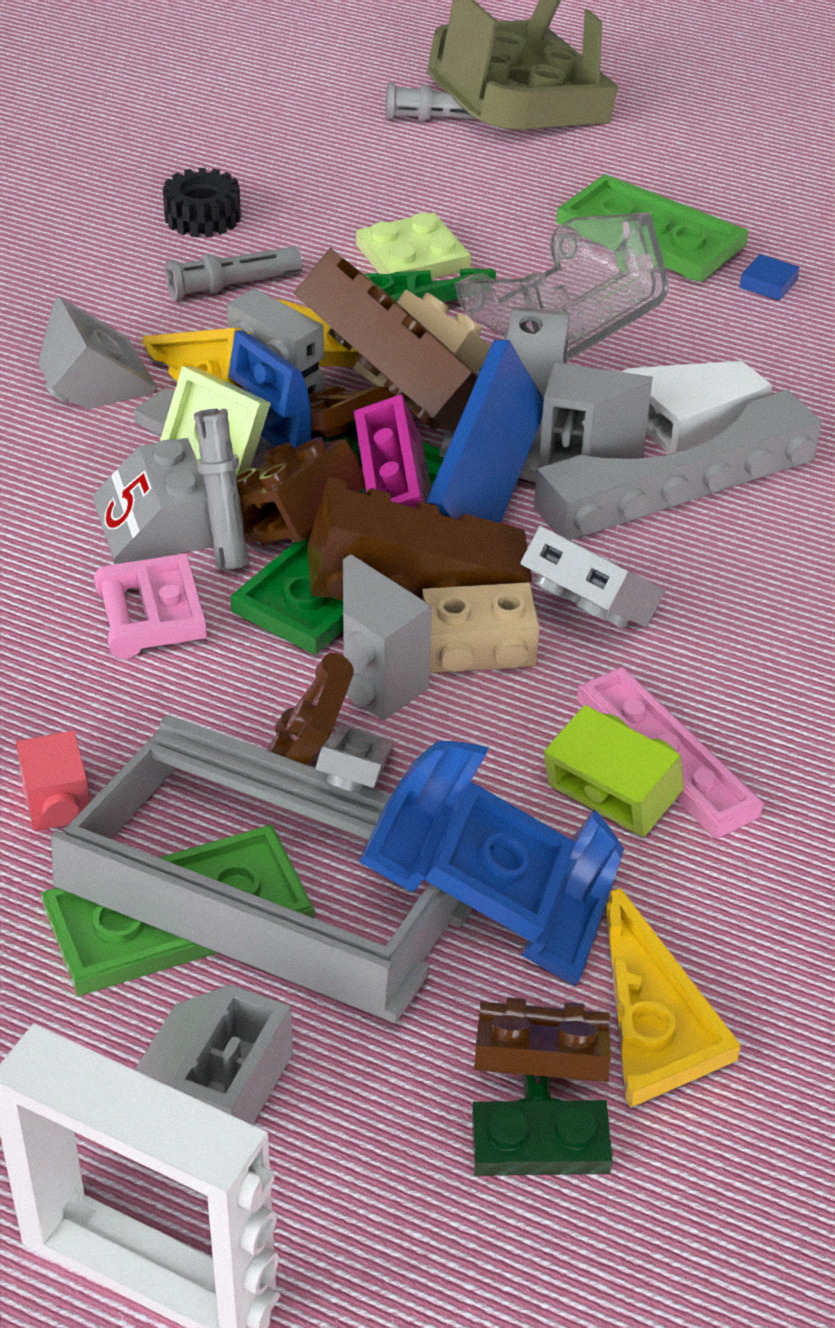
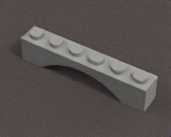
M784 390L747 402L741 415L728 429L711 440L688 450L663 456L637 459L600 458L578 455L537 468L534 509L556 534L571 541L815 460L822 421L789 390Z

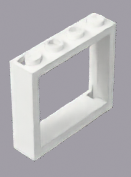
M33 1023L0 1063V1137L22 1244L186 1328H268L270 1325V1312L281 1296L280 1292L276 1291L275 1271L279 1255L274 1252L273 1231L276 1225L277 1214L272 1211L271 1188L275 1173L270 1171L268 1132ZM74 1132L206 1195L208 1198L213 1258L85 1195Z

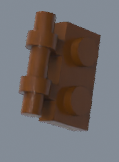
M507 997L506 1003L481 1001L474 1070L609 1082L611 1061L610 1013L584 1010V1003L565 1002L564 1008L526 1005V998Z

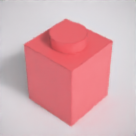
M75 731L16 741L22 783L33 831L70 824L90 803L87 778Z

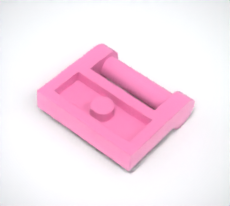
M187 553L108 565L100 568L95 573L94 584L97 594L104 599L110 625L107 641L109 650L114 657L129 659L137 655L142 648L207 638L206 621ZM139 588L146 621L131 623L124 595L127 589Z

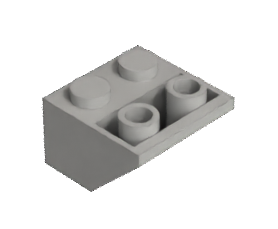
M554 362L544 395L539 468L578 455L619 459L643 458L653 376Z
M231 984L175 1004L135 1070L253 1125L293 1054L291 1005Z

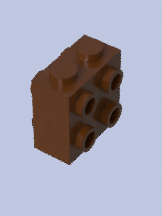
M319 437L307 441L299 447H293L290 442L284 443L264 455L266 462L259 468H251L236 475L245 543L260 541L263 546H266L280 539L291 538L292 542H300L309 538L328 476L346 481L347 489L359 492L365 487L364 474L360 468L358 457L351 450L346 439L324 442Z

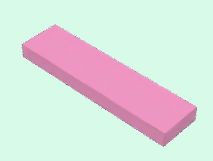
M623 666L578 686L577 701L582 706L587 705L604 715L613 714L623 720L629 728L650 739H661L671 745L677 753L681 754L684 790L676 800L715 839L761 817L764 802Z

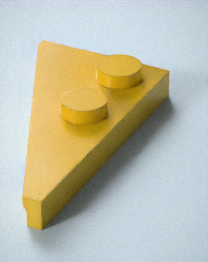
M226 328L143 336L142 345L147 348L148 354L154 360L170 367L168 373L177 382L182 366H193L243 389L241 385L228 377L235 331L241 329Z
M621 888L611 891L609 902L606 903V918L625 1101L632 1108L738 1061L741 1044Z

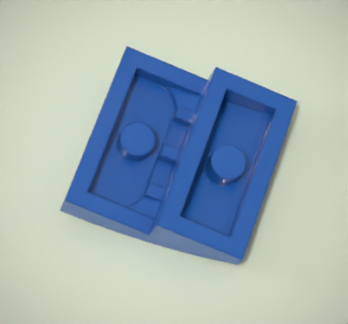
M235 331L228 377L241 385L243 390L271 403L261 436L274 447L288 442L293 447H299L305 442L310 441L311 408L307 387L301 371L246 331Z

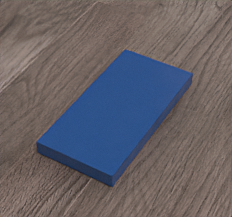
M494 340L491 344L425 502L438 506L439 512L444 516L457 519L465 513L501 523L541 423L544 399L510 340Z

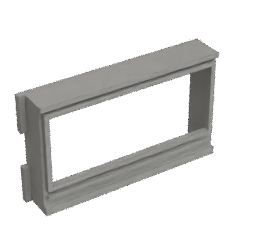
M168 714L160 721V729L62 832L56 830L51 835L54 887L395 1024L428 977L430 966L424 964L423 961L448 924L461 928L473 910L467 904L429 884L387 945L383 946L112 840L111 838L176 768L368 840L385 804L390 798V795L365 786L362 787L361 792L336 787L326 781L328 773L315 770V768Z

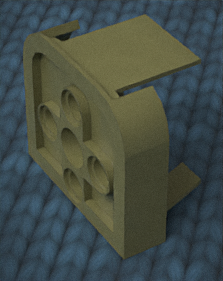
M453 0L449 24L441 25L434 32L427 73L446 93L451 94L453 99L469 114L492 126L507 129H535L610 123L619 87L600 71L601 19L588 9H584L583 56L549 29L561 0H539L530 20L514 21L496 20L474 0Z

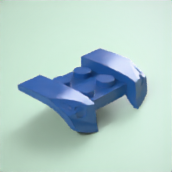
M438 740L413 761L385 804L359 862L414 893L423 880L427 881L527 939L522 953L523 957L576 986L581 978L624 851L622 844L595 809L571 839L471 781L486 756L489 747L464 742Z

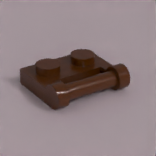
M330 386L309 394L311 434L321 431L323 437H330L344 433L351 428L349 422L355 420V410L395 397V395L386 386H375L364 391H347L344 387Z
M329 653L324 656L315 669V680L296 706L285 710L276 722V736L267 751L305 765L311 762L330 737L351 683L354 669L346 657L338 653Z

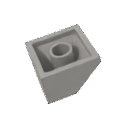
M59 296L55 300L38 360V365L47 380L45 387L55 398L64 403H68L71 400L86 409L151 395L157 388L156 384L127 336Z

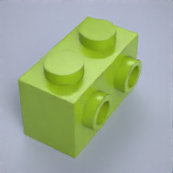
M584 705L543 751L549 786L592 810L595 809L601 815L643 838L684 790L681 754L677 753L671 745L661 739H650L629 728L619 717L613 714L604 715L587 705Z

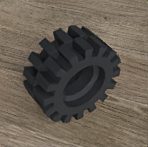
M198 168L199 172L194 173L192 169L184 170V175L177 172L172 175V179L168 178L165 181V186H163L165 222L168 223L171 230L177 229L181 235H185L189 231L191 237L198 238L199 233H205L206 237H213L214 231L222 235L227 233L226 227L232 230L236 227V222H240V185H238L236 178L231 179V174L225 172L220 175V170L214 168L211 172H206V168Z

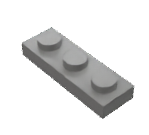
M339 724L323 744L315 770L328 773L326 781L345 790L361 792L363 785L374 788L388 763L394 740Z

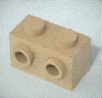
M530 583L422 589V600L432 606L430 673L536 667L539 624Z

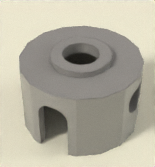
M513 306L509 327L505 331L504 340H510L544 399L554 362L566 364L569 335L566 334L570 322V312ZM534 321L541 324L542 328L538 332H534L528 329L526 323Z

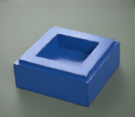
M759 254L741 274L740 288L779 301L798 280L800 267Z

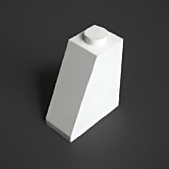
M743 361L639 367L622 371L653 376L646 435L668 454L688 450L716 437L728 429L741 415L747 402L769 396L772 390V384Z

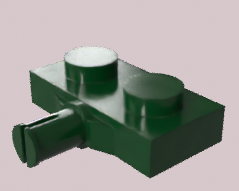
M523 1075L525 1098L517 1101L472 1103L474 1176L610 1174L612 1151L607 1100L563 1101L551 1098L550 1077L537 1076V1085L534 1075Z

